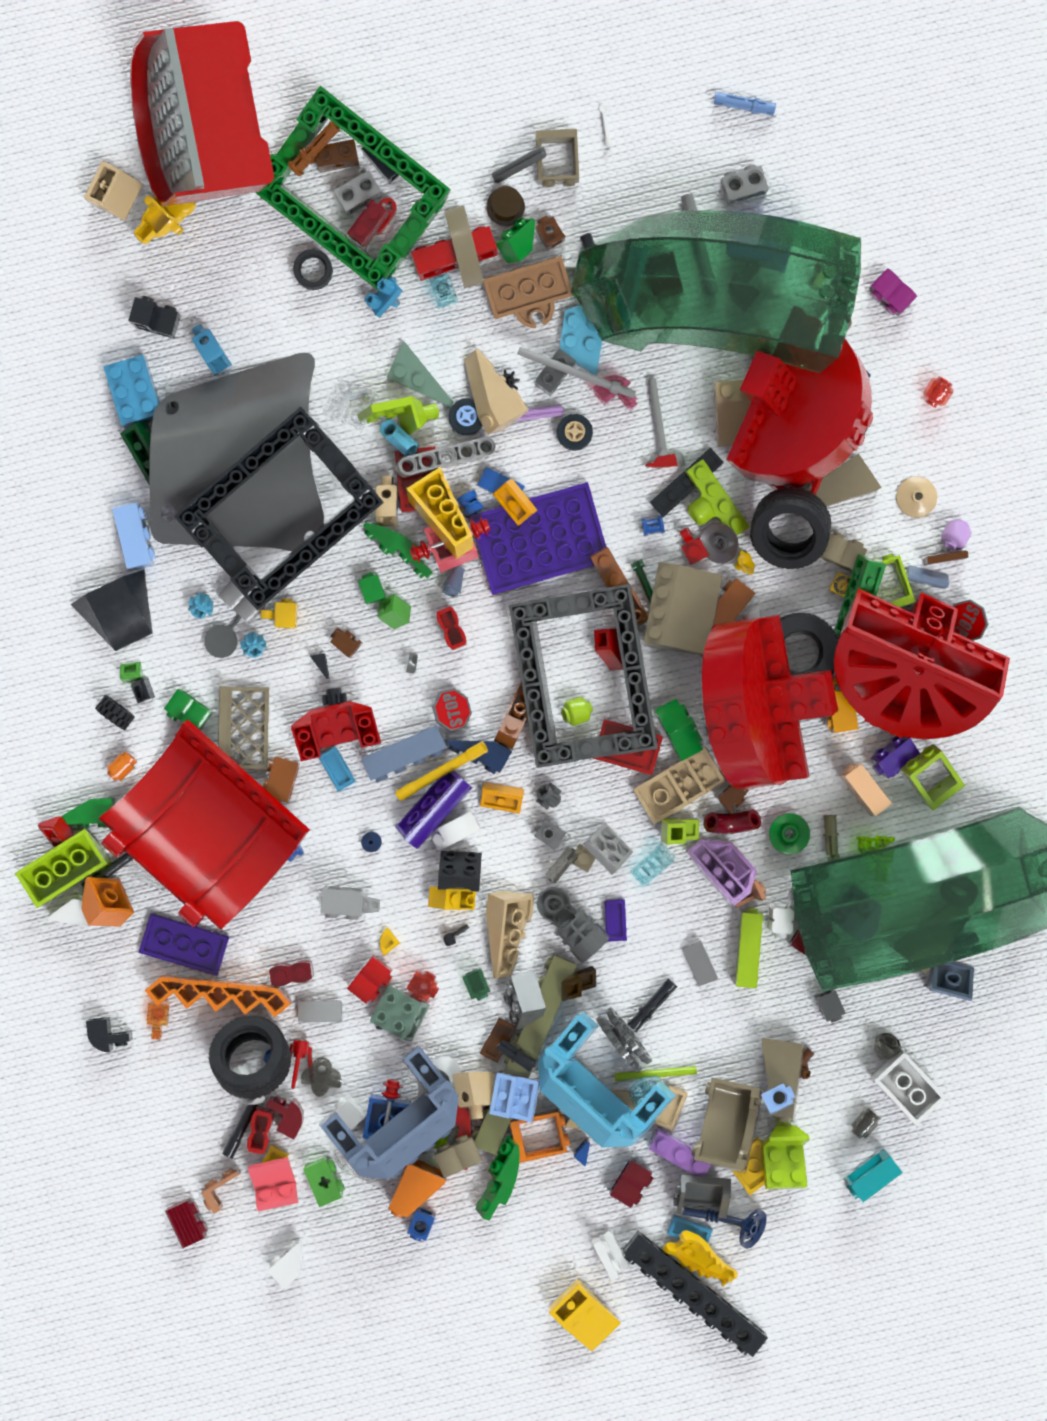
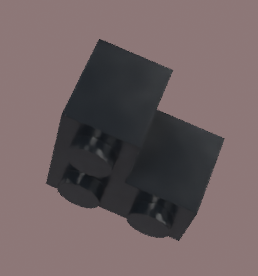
M147 296L135 297L128 319L134 328L175 339L181 318L179 312L176 311L177 308L165 305L164 308L159 307L153 301L154 299Z

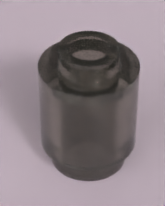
M868 1108L866 1111L863 1110L851 1124L853 1129L851 1131L859 1139L862 1137L867 1139L879 1125L878 1122L881 1119Z

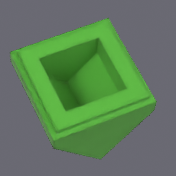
M141 662L120 665V680L123 683L144 679Z

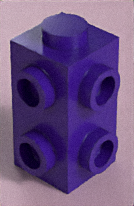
M894 736L890 743L878 749L870 760L874 764L872 768L879 776L883 775L889 779L896 776L900 769L909 760L918 756L920 752L911 738Z

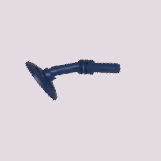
M688 1207L683 1208V1215L702 1218L706 1221H714L715 1223L719 1221L740 1227L739 1242L746 1249L753 1247L759 1241L767 1221L766 1213L761 1209L754 1210L746 1219L729 1215L725 1219L718 1218V1210L715 1212V1210L710 1211V1209L706 1211Z

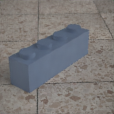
M438 725L369 754L361 758L370 780L375 779L378 783L387 779L388 773L393 771L395 774L407 770L406 766L411 763L417 766L426 762L425 757L429 755L435 758L444 754L443 749H446L447 746Z

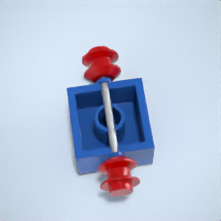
M388 1079L387 1082H383V1085L386 1086V1091L381 1092L383 1096L370 1095L362 1139L369 1138L411 1104L412 1101L398 1099L402 1096L398 1093V1089L403 1088L400 1085V1081Z

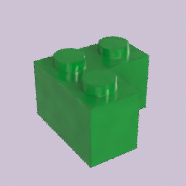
M674 699L654 710L681 761L703 750L700 744L703 739L698 730L694 731V728L697 726L692 717H687L689 713L684 704L680 705L677 699Z

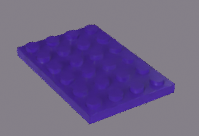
M588 482L530 498L529 500L536 507L537 511L519 526L503 507L469 516L470 520H473L475 523L480 522V517L482 520L487 519L491 531L487 532L489 536L483 533L480 535V539L476 538L492 595L594 566L590 556L607 546Z

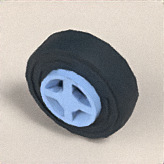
M460 399L451 406L448 413L449 423L457 433L473 435L483 427L478 418L473 399Z

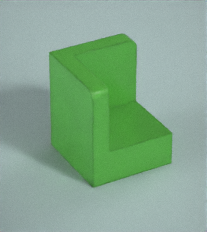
M393 594L379 601L377 618L391 628L397 629L409 623L411 606Z

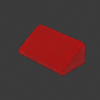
M61 816L51 818L37 825L54 848L75 835Z

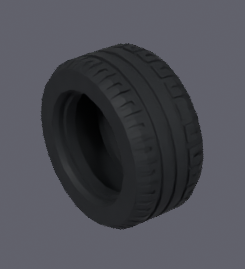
M787 487L768 493L758 503L751 522L750 538L755 551L763 560L782 569H799L813 564L824 554L830 537L831 516L827 506L818 496L805 489ZM793 513L809 522L813 534L807 540L800 543H787L774 536L769 528V522L780 514Z
M251 1015L231 1020L216 1033L209 1048L210 1068L218 1083L227 1093L241 1099H257L267 1094L269 1095L275 1089H278L290 1071L291 1051L280 1028L264 1017ZM257 1040L270 1045V1058L266 1065L256 1073L244 1075L230 1070L231 1055L244 1042Z

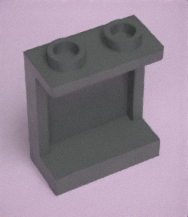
M681 1175L680 1183H676L673 1206H677V1214H681L683 1204L718 1207V1218L726 1219L731 1200V1179Z

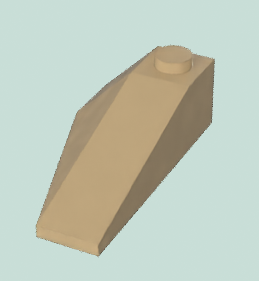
M475 349L464 359L478 418L487 435L505 430L528 412L517 390L509 387L506 383V378L503 375H498L494 370V365L479 349Z
M511 891L488 893L486 918L493 978L495 979L512 975L519 955L517 948L520 940L524 939L526 935L523 932L527 920L530 921L533 915L534 894Z

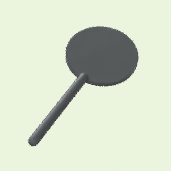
M238 615L230 627L217 625L206 633L204 644L206 650L212 656L225 658L235 651L237 636L233 628L242 618Z

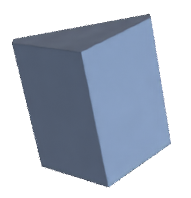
M938 958L931 967L926 988L933 992L972 1001L974 967Z

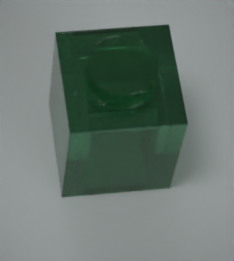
M482 967L462 975L471 1000L476 998L479 1001L488 997L491 988Z

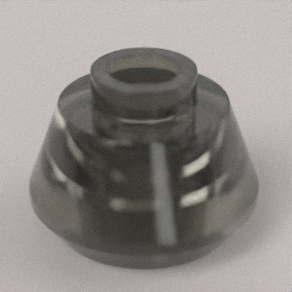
M881 1033L875 1037L874 1051L880 1059L889 1060L900 1053L901 1044L894 1035Z

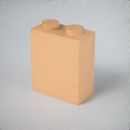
M850 763L842 769L841 779L869 815L877 816L892 804L862 764Z

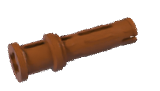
M330 121L307 148H301L299 150L300 154L293 161L288 162L289 168L296 175L302 176L304 170L315 162L316 155L340 131V128Z

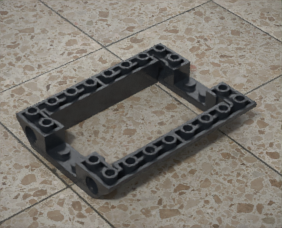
M300 406L174 515V517L200 547H204L231 577L232 583L258 611L384 502L323 429ZM300 435L310 450L319 457L354 499L260 579L206 516Z

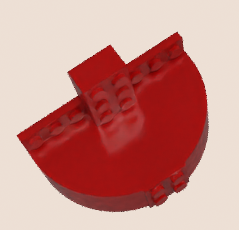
M793 306L772 356L756 351L740 387V391L751 401V404L726 460L745 478L769 485L793 486L808 483L829 474L863 444L865 439L864 433L873 422L871 384L863 362L837 330L821 320L807 316L801 308Z
M858 588L842 626L835 651L834 669L841 692L854 710L865 719V722L900 738L938 739L965 732L979 724L992 712L997 703L1003 698L1010 658L953 632L958 609L921 592L909 612Z
M780 615L727 622L712 626L705 644L702 662L703 709L710 745L724 777L734 788L739 790L782 785L789 780L810 777L799 720L833 716L839 711L831 670L791 675Z

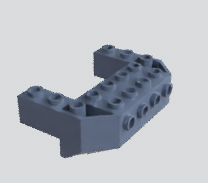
M420 1046L414 1047L401 1060L426 1092L364 1142H359L335 1111L318 1124L359 1177L394 1179L402 1173V1169L406 1165H411L417 1161L422 1152H427L433 1148L438 1139L445 1138L452 1132L451 1129L455 1127L459 1096Z

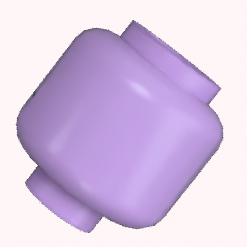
M961 519L949 521L941 534L944 546L952 551L963 549L972 534L969 524Z

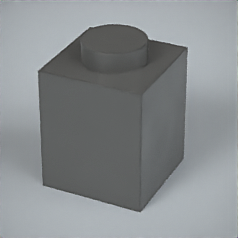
M835 989L815 996L821 1013L827 1022L839 1021L842 1019L841 1015L846 1014Z

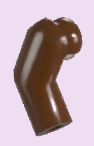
M806 1047L803 1054L800 1076L802 1079H808L811 1075L808 1061L814 1053L808 1047Z

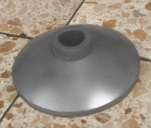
M714 523L703 531L701 539L710 554L707 557L710 561L724 564L734 559L739 549V541L731 527L723 523ZM721 539L724 540L725 545L721 544Z

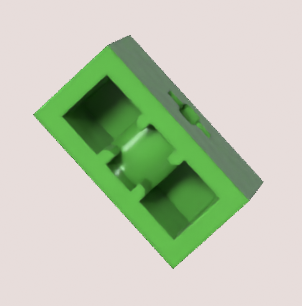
M328 1156L304 1166V1173L319 1207L343 1197V1191H345L344 1184L341 1179H337L335 1174L337 1172L336 1165L333 1160H329ZM323 1176L325 1179H330L328 1185L325 1182H321Z

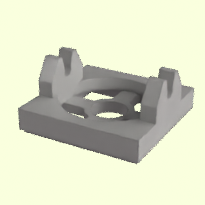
M606 823L601 825L583 843L586 849L611 875L633 853ZM597 839L602 844L603 851L596 846ZM606 843L613 847L614 852L607 848ZM607 855H613L617 861L611 862Z

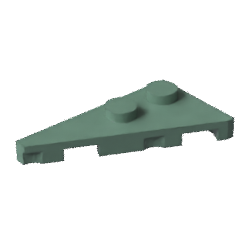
M402 342L387 375V379L451 408L454 402L405 342Z

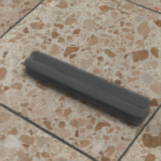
M539 146L492 172L493 180L500 183L547 156L544 147Z

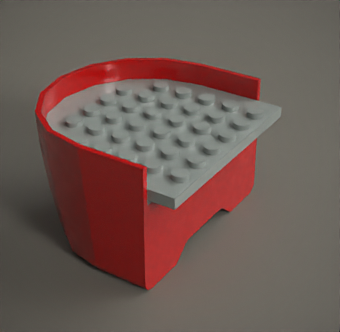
M239 21L142 32L134 44L130 63V87L134 124L144 171L151 191L161 206L259 192L273 181L274 173L268 142L260 134L248 66L252 60L246 29L243 23Z

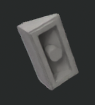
M701 940L682 948L699 986L718 979Z

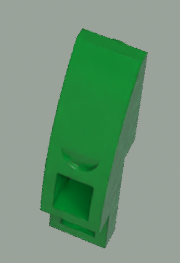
M370 523L363 525L366 529L363 533L371 541L376 539L380 543L378 548L385 555L390 553L394 556L400 551L401 553L398 556L406 564L411 562L415 566L413 571L421 579L424 576L429 579L433 575V572L421 560L420 563L418 560H413L409 549L413 548L412 544L417 547L415 543L386 527Z
M508 1135L501 1144L495 1159L490 1164L488 1172L493 1177L488 1182L487 1188L478 1200L475 1208L480 1216L488 1221L492 1218L499 1203L507 1204L518 1175L519 1145Z

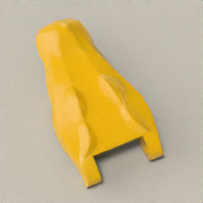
M684 1230L679 1234L680 1240L678 1242H668L663 1246V1251L666 1254L673 1255L683 1267H688L690 1272L696 1270L699 1277L704 1275L706 1279H709L712 1276L714 1279L720 1280L721 1286H725L738 1277L737 1271L726 1264L702 1237L693 1232Z

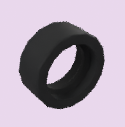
M309 249L297 256L294 261L293 272L296 280L302 287L314 291L328 285L332 279L333 268L330 259L325 253L320 250ZM309 258H317L325 266L324 276L315 282L306 280L301 273L302 264Z

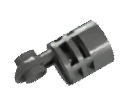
M547 888L538 896L537 909L540 915L547 920L553 921L558 926L553 933L562 938L561 942L570 947L571 953L581 963L592 957L609 940L610 936L598 923L592 921L593 917L591 915L587 916L584 913L585 909L582 906L575 910L570 904L569 896L561 888ZM551 898L559 900V906L555 909L548 906V901Z

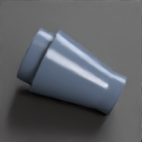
M459 566L452 568L442 585V593L455 598L458 597V594H461L464 568Z

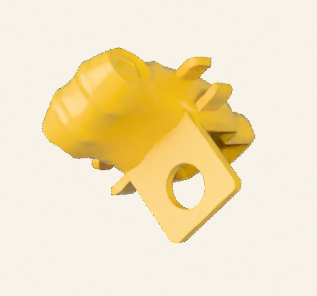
M147 196L144 199V203L148 208L142 215L141 224L135 229L134 235L142 244H148L154 238L166 236L171 231L180 235L184 229L179 223L196 208L195 202L161 206L155 198Z

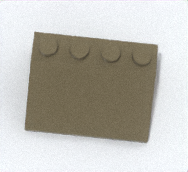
M658 562L644 637L646 646L703 655L708 635L712 630V626H714L723 576L678 564Z

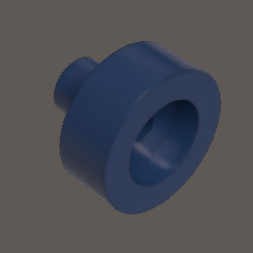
M368 832L362 837L361 845L367 852H376L382 845V838L376 832Z

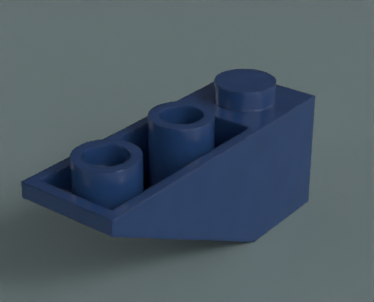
M447 740L446 743L450 745L448 749L459 754L460 751L464 753L467 749L481 741ZM483 741L488 752L471 762L477 764L479 761L485 764L484 769L494 775L496 771L500 773L512 751L495 741Z

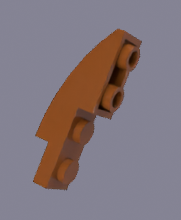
M608 547L590 556L607 588L630 584ZM631 586L638 626L648 620V614Z

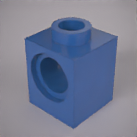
M418 1207L407 1230L410 1238L416 1241H426L436 1213ZM423 1221L426 1224V1228L423 1230L417 1229L415 1223Z

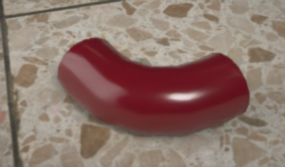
M754 809L732 814L710 812L705 816L703 825L705 830L710 833H743L759 829L761 817Z

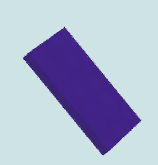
M150 913L138 953L218 976L230 936L197 926L193 928L187 923Z

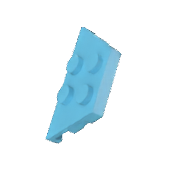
M602 298L565 310L559 347L576 360L575 364L597 376L606 316V307Z

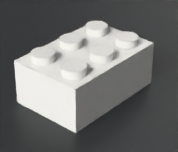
M902 1049L871 1076L916 1126L947 1099Z

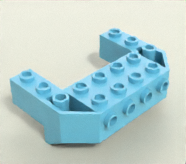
M585 1012L577 1014L554 1044L545 1049L538 1061L540 1091L602 1148L632 1146L642 1138L677 1095L662 1082L655 1084L633 1111L574 1057L599 1027Z

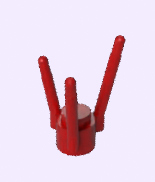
M293 1040V1044H290L291 1057L292 1055L296 1057L292 1089L296 1086L300 1058H305L306 1054L310 1083H314L313 1047H309V1041Z

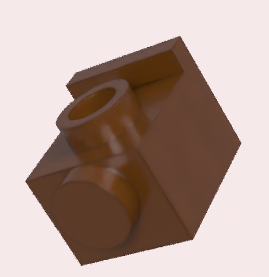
M544 216L537 221L538 225L535 226V230L547 251L565 241L566 236L553 216L551 218ZM552 227L553 232L547 233L546 228Z
M339 627L330 636L332 638L330 643L348 658H351L363 644L361 640L355 642L356 636L349 630L344 632Z
M730 784L716 798L732 814L734 812L732 807H739L746 800L744 796L747 795L749 790H739Z

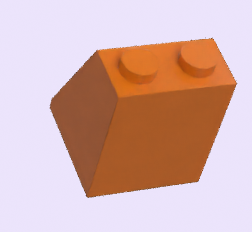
M419 1159L411 1165H406L390 1200L388 1209L396 1217H408L445 1184L447 1177H443L439 1168Z

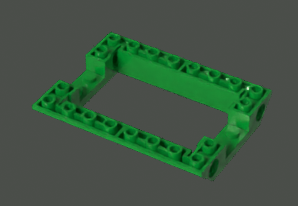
M320 85L296 120L299 122L277 154H271L270 156L274 173L273 181L264 189L255 193L378 290L377 283L381 278L388 280L396 272L444 206L451 189ZM328 119L424 194L420 200L414 203L410 209L412 213L390 243L385 244L379 251L377 259L283 185L292 171L288 166V162L293 161L300 154L299 150L301 148H307Z

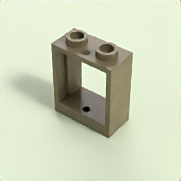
M577 129L536 131V148L542 147V144L572 142L573 175L543 176L542 160L538 161V185H542L545 188L554 187L555 184H563V186L570 187L575 186V183H579Z

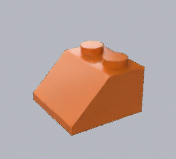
M87 877L85 879L81 910L88 926L121 927L134 913L121 880Z

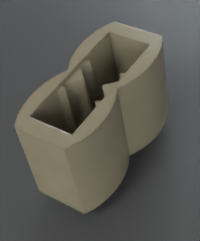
M834 531L833 534L830 533L827 548L820 558L852 572L857 555L865 556L867 549L863 547V543L856 540L849 542L844 539L845 536Z
M463 1135L455 1139L456 1143L448 1146V1143H445L436 1148L437 1151L434 1152V1157L444 1178L482 1161L472 1136L467 1137V1135Z

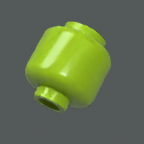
M580 696L565 701L563 708H561L564 722L572 726L588 722L593 712L590 701H586Z

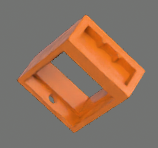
M558 1109L535 1113L533 1121L555 1117L560 1145L534 1151H525L520 1124L528 1122L515 1118L511 1119L510 1125L513 1139L519 1145V1163L567 1153L566 1146H570L568 1133H563L562 1126H566L564 1114H559Z

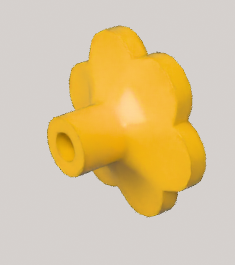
M739 551L738 562L735 564V568L738 571L742 570L744 573L752 575L755 563L751 559V555L748 552Z

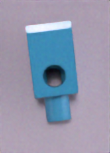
M202 324L196 325L192 329L195 335L192 341L213 374L217 375L232 366L211 330H205Z

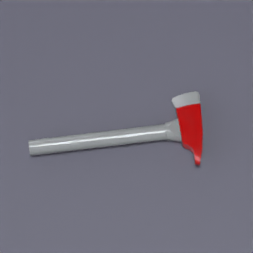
M656 378L648 379L659 450L658 457L655 458L654 462L645 464V467L670 468L684 466V458L680 451L669 454L667 450Z

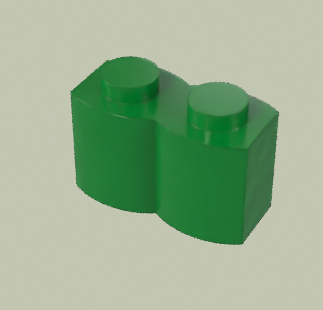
M177 689L164 707L167 711L166 715L174 721L179 719L183 723L189 720L200 731L214 713L182 689Z

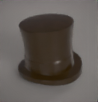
M502 186L496 189L487 200L488 216L494 223L500 226L513 225L524 214L525 202L523 197L511 186Z

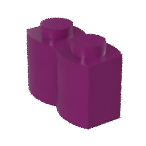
M889 268L869 288L871 291L870 295L876 301L881 300L886 305L885 309L893 316L896 314L899 317L917 298L916 293Z

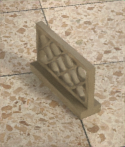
M219 686L218 747L230 758L234 752L238 751L245 758L239 764L242 769L267 770L269 687ZM232 691H241L246 698L237 705L232 700ZM244 691H253V692H252L251 694L247 695ZM256 691L265 692L264 701L259 706L250 698ZM248 699L256 707L249 716L239 708ZM237 709L246 717L238 726L231 720V715ZM257 710L264 715V721L259 726L250 719ZM247 720L256 728L248 737L239 729ZM231 724L235 727V729L232 732ZM236 730L246 738L238 746L231 741V735ZM257 730L264 736V741L258 747L249 739ZM247 740L255 748L248 757L239 750ZM258 751L263 756V765H254L249 758ZM246 761H248L251 765H243V764H244Z

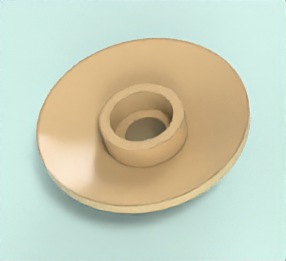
M911 477L905 480L899 486L896 494V501L900 510L913 518L924 517L932 512L938 498L935 486L923 477ZM916 493L921 494V500L915 499Z

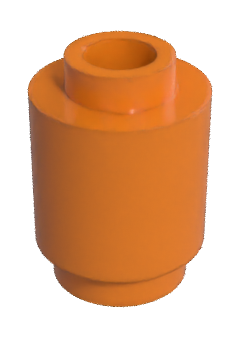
M127 751L123 754L120 753L107 766L109 770L107 774L114 781L117 779L122 781L135 768L137 760Z

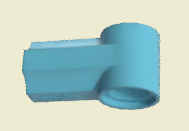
M388 419L382 422L380 433L405 457L414 455L417 452L419 444L401 429L395 421Z

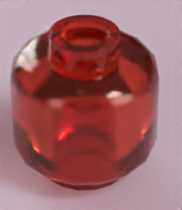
M941 376L932 378L923 391V395L927 398L925 402L934 408L937 405L946 406L954 393L953 384Z

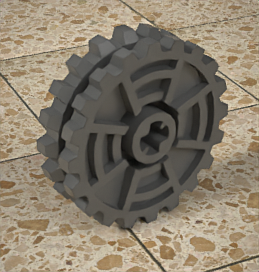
M610 1007L607 1010V1016L611 1023L601 1015L596 1018V1021L619 1054L638 1073L642 1070L639 1059L649 1064L652 1062V1058L621 1016Z

